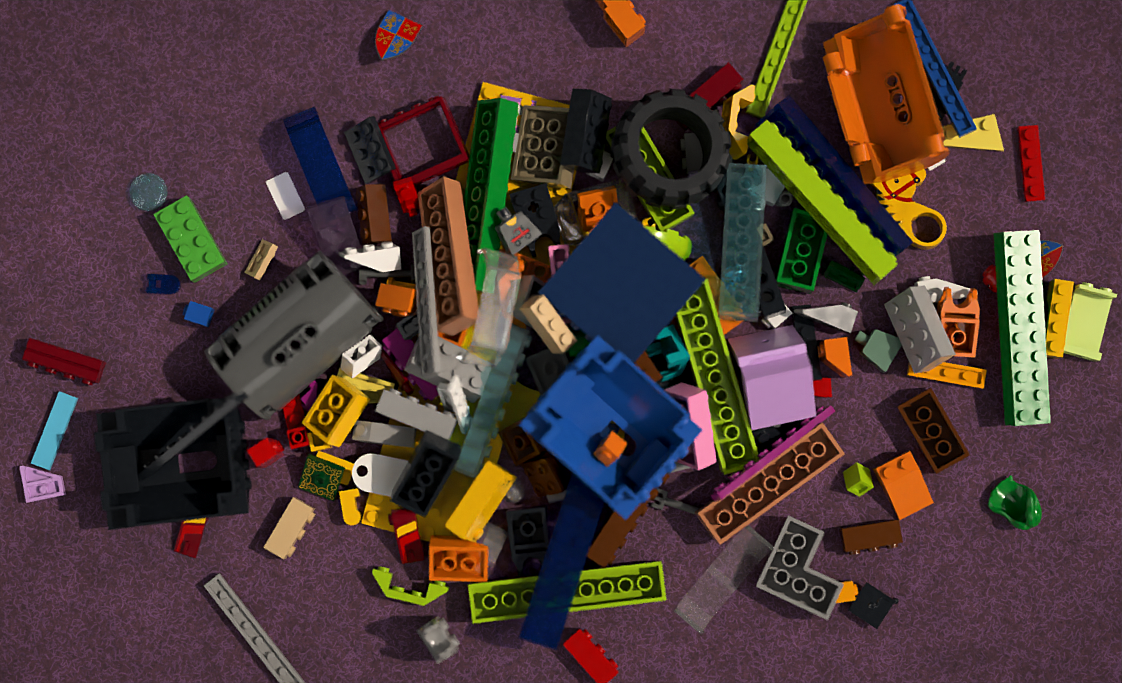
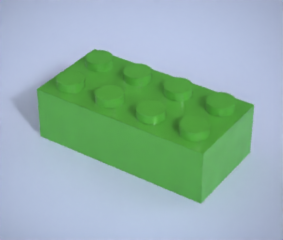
M189 196L179 199L154 214L192 282L195 283L228 264Z

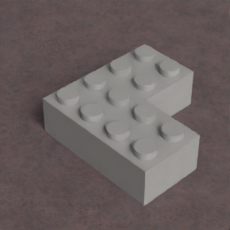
M788 516L756 587L828 620L844 584L809 568L825 533Z

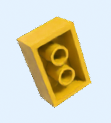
M332 374L302 421V424L325 443L340 447L370 401V398L346 379Z

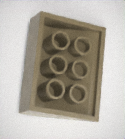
M523 106L511 180L537 185L546 183L549 187L571 189L574 170L560 165L569 108Z

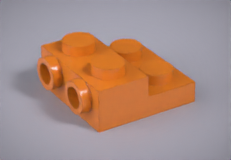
M615 186L577 194L579 205L577 213L580 228L583 231L590 232L615 202L618 204Z

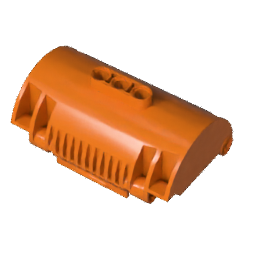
M901 4L890 6L884 10L885 13L841 31L830 40L823 42L826 55L823 56V61L828 74L827 78L845 140L850 147L849 150L854 166L860 168L864 184L884 182L913 174L939 163L949 155L948 148L943 145L945 140L913 30L910 21L905 19L907 14L906 7ZM897 77V84L894 86L893 82L894 79ZM902 95L903 100L899 103V97ZM907 113L908 119L905 121L904 116Z

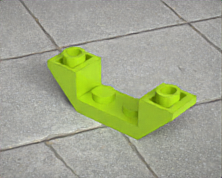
M378 566V569L374 568L372 571L386 597L422 606L449 590V587L445 586L446 582H430L427 595L423 597L422 592L412 590V593L404 592L405 588L393 586V589H391L390 584L393 573L389 572V568Z

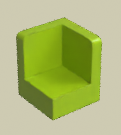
M856 462L843 472L847 491L860 497L874 488L871 473L867 467Z

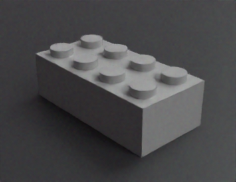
M925 285L909 287L884 304L914 373L930 371L956 355Z
M418 336L404 371L436 386L440 382L451 383L453 376H458L466 400L475 403L482 395L494 363L438 337L440 374L429 379L422 378L420 340Z
M392 388L389 391H383L375 410L376 412L424 432L428 430L451 440L458 423L457 419H455V414L446 410L443 413L438 412V408L429 403L423 406L419 404V399L409 395L407 399L401 397L402 393Z

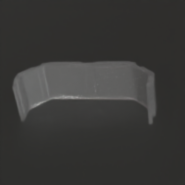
M482 248V250H477V253L485 256L487 272L473 342L464 356H456L455 359H459L461 362L495 368L508 344L521 273L519 272L517 256Z
M747 525L729 542L673 611L700 634L704 633V629L712 617L756 565L770 551L774 550V547Z

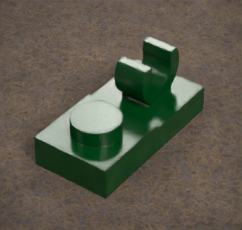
M832 260L823 274L824 277L856 293L865 281L862 272L860 274L853 272L855 267H851L849 270V268Z

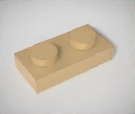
M262 239L244 273L260 280L265 274L266 268L278 247Z

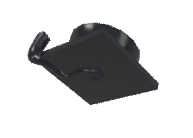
M866 582L848 611L878 629L892 605L898 604L899 600L895 597L893 599Z

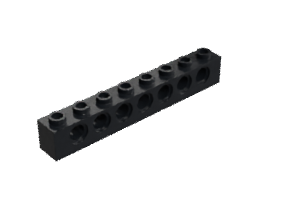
M728 169L721 182L713 190V193L717 192L719 198L716 199L719 210L723 209L725 214L723 217L726 228L729 227L732 234L729 235L731 243L737 246L738 252H736L738 262H742L745 269L742 270L746 281L749 280L751 287H749L752 299L756 298L758 305L755 306L757 313L763 317V320H767L786 313L787 309L735 169ZM725 188H729L733 193L727 196L722 191ZM737 206L739 211L732 213L729 211V207ZM738 223H743L746 226V228L742 231H739L736 229L735 225ZM750 241L752 247L744 248L742 242ZM751 258H755L759 261V264L751 266L748 261ZM763 276L766 281L763 284H758L755 278ZM768 293L772 296V300L765 302L761 296Z

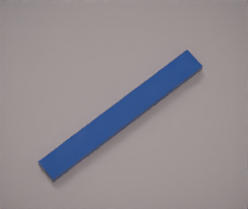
M901 0L893 4H901L906 7L907 14L905 19L910 21L924 70L958 137L961 138L976 131L977 128L912 0Z

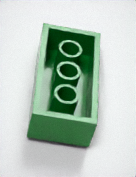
M794 208L791 212L775 279L779 287L812 294L819 272L827 233L807 211Z

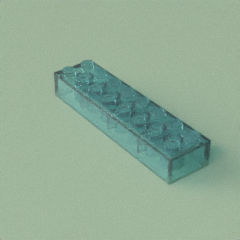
M729 163L719 301L720 320L758 321L767 165Z
M507 324L461 449L455 471L477 478L485 466L483 464L485 457L489 458L493 448L490 446L491 440H496L499 428L496 426L498 421H503L506 412L503 407L505 402H510L512 391H510L511 385H516L519 373H517L518 366L522 367L526 356L523 352L525 348L529 349L532 341L529 330Z

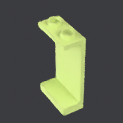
M1086 282L1075 286L1066 332L1065 354L1094 362L1101 360L1102 353H1099L1105 325L1112 299L1117 297V294L1112 293L1111 289L1104 287L1096 289L1093 288V284Z

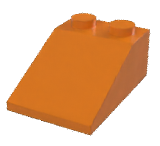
M906 451L873 468L899 520L934 503L921 471L910 451Z
M431 535L429 546V581L488 582V546L450 535Z

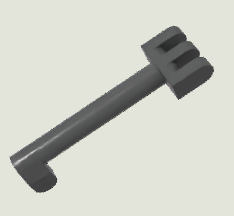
M411 264V270L381 272L372 269H359V283L361 285L367 283V277L411 278V283L416 284L414 264Z
M659 488L657 490L661 493V497L656 496L655 498L659 503H650L651 507L663 510L664 505L692 514H695L694 512L700 509L668 498V491Z

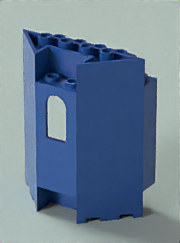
M597 336L572 362L566 365L567 368L549 389L538 397V401L529 410L528 415L520 423V426L624 519H627L640 503L643 504L650 497L649 492L661 485L663 482L661 478L666 473L669 474L676 467L674 463L679 458L682 459L689 451L687 448L703 430L688 417L690 414L626 356L620 351H615L602 338ZM612 420L635 441L636 450L630 456H623L621 454L617 460L607 467L593 453L601 440L604 439L599 434Z

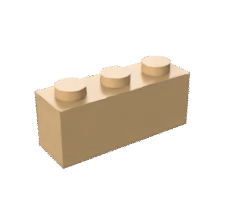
M544 295L532 296L519 308L552 354L565 353L577 341Z
M293 497L264 548L282 559H286L287 556L291 557L296 549L294 547L297 539L300 541L306 532L304 530L307 523L310 524L316 515L313 513L315 508Z

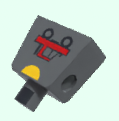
M505 206L496 212L502 222L495 227V230L508 256L514 255L542 235L537 227L521 211L511 215Z

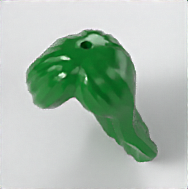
M1012 475L1002 480L991 491L988 500L989 509L994 513L1004 516L1015 528L1029 530L1040 523L1042 510L1036 494L1028 486L1015 482Z

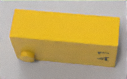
M487 461L445 527L464 540L475 542L480 539L484 533L483 528L511 488L517 476L501 465Z

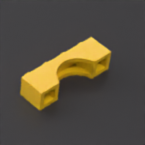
M1053 279L1049 282L1047 295L1048 317L1045 327L1048 358H1063L1074 285L1072 281Z

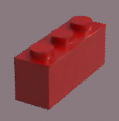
M265 438L248 449L247 452L257 467L266 468L284 456L282 451L285 448L279 440Z
M579 628L562 644L596 683H608L619 673L617 670L618 664L612 658L608 660L605 657L604 653L606 651L599 643L595 645L590 640L593 636L586 629L582 631Z

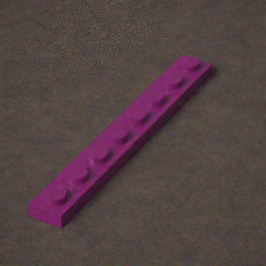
M831 405L825 408L823 406L817 408L816 417L803 419L800 422V427L797 429L794 427L785 433L787 437L783 440L779 438L771 444L773 448L769 451L767 449L763 450L757 455L758 459L753 462L751 460L743 466L744 470L742 472H735L729 477V482L726 484L723 482L715 487L714 490L716 492L711 495L714 502L725 498L835 412L834 408Z

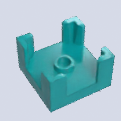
M674 325L665 327L655 338L656 340H661L650 344L645 350L649 358L663 354L670 369L660 372L662 376L661 382L681 376L691 357Z

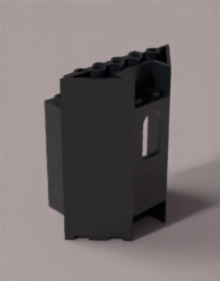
M226 398L193 400L97 413L98 432H94L96 452H100L104 491H100L102 511L107 513L108 530L249 513V491L252 489L250 475H247V470H250L249 459L245 458V451L248 450L247 440L243 439V437H246L245 421L241 419L239 407L235 408L180 453L211 451L217 457V463L213 469L180 473L177 455L155 474L143 481L138 476L144 470L142 467L151 460L154 462V457L160 452H167L165 448L171 443L176 442L177 444L179 442L177 438L185 432L189 434L191 432L189 428L198 422L201 424V419L210 412L214 414L215 411L213 409L219 404L224 403L225 405L227 403Z

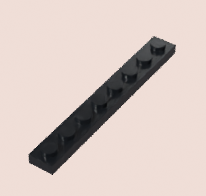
M245 392L239 395L233 393L226 398L227 403L225 405L221 403L213 409L215 411L214 414L210 412L201 419V424L198 422L189 428L191 431L189 434L185 432L177 438L179 441L177 444L176 442L171 443L165 448L167 452H160L154 457V462L151 460L142 467L144 470L138 474L139 478L143 481L155 474L249 398Z

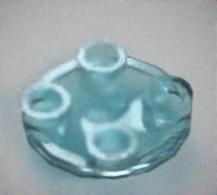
M152 173L142 174L132 182L129 190L130 198L139 209L155 211L165 202L168 187L158 175Z

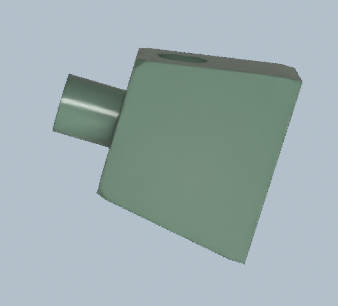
M874 329L870 336L859 331L854 339L863 345L859 354L882 373L887 371L902 345L898 337Z

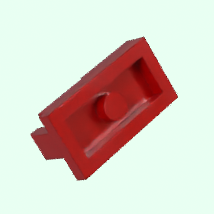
M412 177L394 181L393 186L403 213L409 212L410 217L417 215V209H420Z

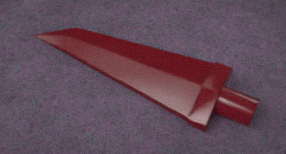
M382 349L381 358L400 389L405 391L407 395H411L414 390L409 385L408 378Z

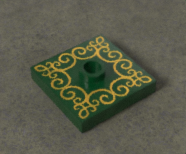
M309 454L298 488L334 501L345 467Z

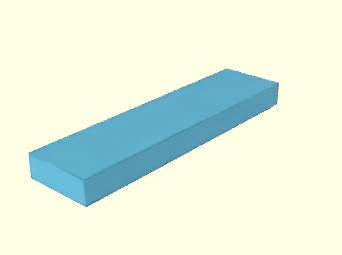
M60 391L58 392L31 464L47 470L51 469L78 398Z

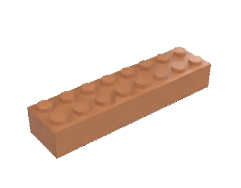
M443 176L419 191L418 200L422 227H430L437 331L454 336L479 322L480 315L461 184L456 180Z
M821 422L725 498L714 502L712 499L694 513L716 544L721 545L845 453L823 422Z

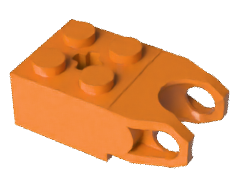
M596 0L604 12L603 18L625 47L644 34L646 21L640 13L636 14L633 10L634 5L630 0Z
M944 287L942 296L937 303V314L956 354L954 356L975 357L980 308L975 288H970L963 303L954 304L951 289Z

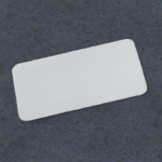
M287 172L267 180L266 184L284 220L305 210Z

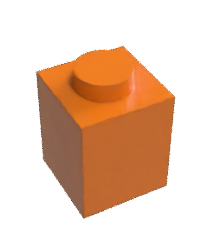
M612 431L601 440L593 455L608 467L619 458L627 443Z

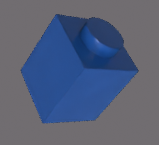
M190 301L189 305L186 304L183 310L184 319L209 328L215 309Z

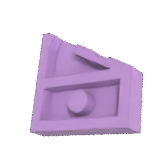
M19 466L26 503L66 495L63 476L27 466Z

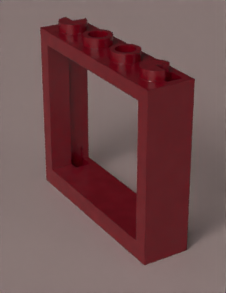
M439 95L434 98L431 97L428 99L429 102L423 105L421 103L415 104L411 107L412 110L398 112L394 114V118L390 120L383 119L378 123L396 167L395 170L391 171L395 181L404 178L384 132L439 107H442L461 154L411 176L414 186L469 162L470 155L444 97H439Z

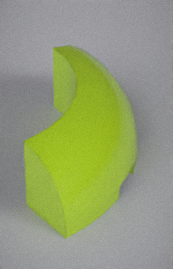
M644 226L684 261L688 259L692 250V242L686 235L681 237L678 231L665 229L662 232L656 230V227Z

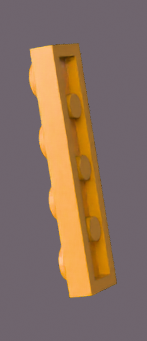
M943 362L930 371L914 373L909 363L907 376L984 389L987 370Z

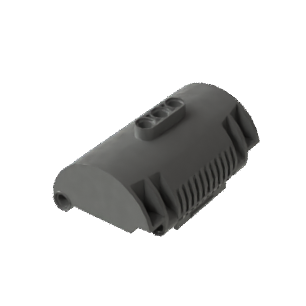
M319 250L218 337V340L208 347L204 353L211 365L237 395L245 392L249 398L244 403L263 419L270 420L277 410L280 411L339 360L345 351L351 349V347L370 333L372 327L378 322H382L384 317L362 296L333 262ZM309 326L316 329L311 335L304 332ZM294 339L301 342L296 348L290 346V342ZM280 352L286 355L285 359L281 361L275 358V355Z

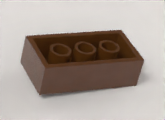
M929 387L896 406L935 474L970 456L932 388Z

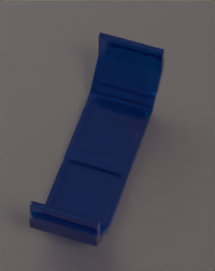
M314 106L283 119L290 141L324 221L328 223L357 211L358 208L338 165L316 107Z

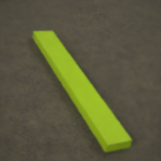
M787 0L755 86V99L752 104L748 105L745 113L764 119L807 0Z

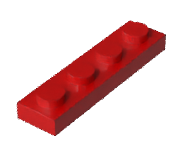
M1038 125L1019 126L1018 138L1025 202L1044 201L1045 191Z

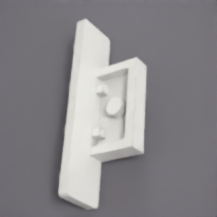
M454 375L451 383L440 382L437 390L444 410L455 412L461 433L466 434L468 428L472 426L473 418L466 402V396L462 390V384H460L458 376Z

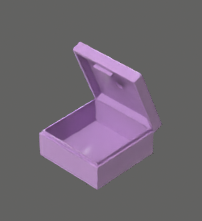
M793 325L727 339L729 349L739 367H741L746 413L751 430L816 417L812 370L806 354V344Z

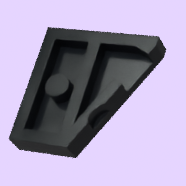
M774 426L752 430L758 454L765 449L769 451L773 448L771 444L779 438L782 440L785 438L782 432L774 428Z

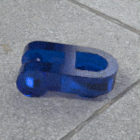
M147 274L149 283L148 287H146V293L173 295L178 293L181 288V282L176 276ZM156 281H161L160 288L156 287Z

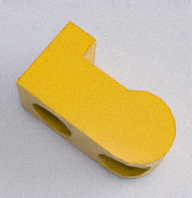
M360 488L340 491L343 519L348 525H357L362 518L356 502V497L361 496Z

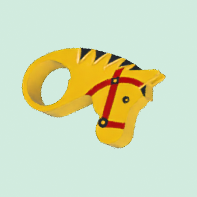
M924 169L896 179L871 183L870 185L876 190L877 201L886 221L902 240L922 250L932 249L940 244L947 230L944 217L939 212L912 200L916 187L921 185L926 177ZM921 216L932 217L940 226L939 238L929 243L918 240L912 232L911 221Z

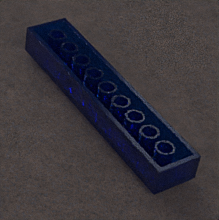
M790 95L776 104L755 124L759 127L766 120L770 123L773 122L778 127V132L781 136H785L791 141V147L795 151L801 152L805 157L804 161L817 170L819 178L826 180L831 186L830 190L835 195L841 196L844 200L843 204L856 213L857 220L861 224H866L870 229L869 233L883 243V248L887 253L891 252L896 257L913 243Z
M572 473L519 635L520 640L556 652L605 503L599 495L574 473Z

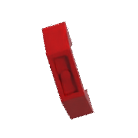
M300 394L283 408L288 428L286 432L291 450L310 445L307 435L309 433L308 428L302 424L306 416L304 408L301 406Z

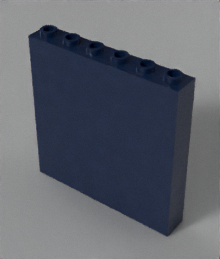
M615 202L542 287L539 293L544 295L549 303L556 307L555 311L560 317L564 318L566 316L571 320L569 324L577 331L583 330L586 333L584 337L589 342H592L599 336L615 351H620L634 364L706 279Z

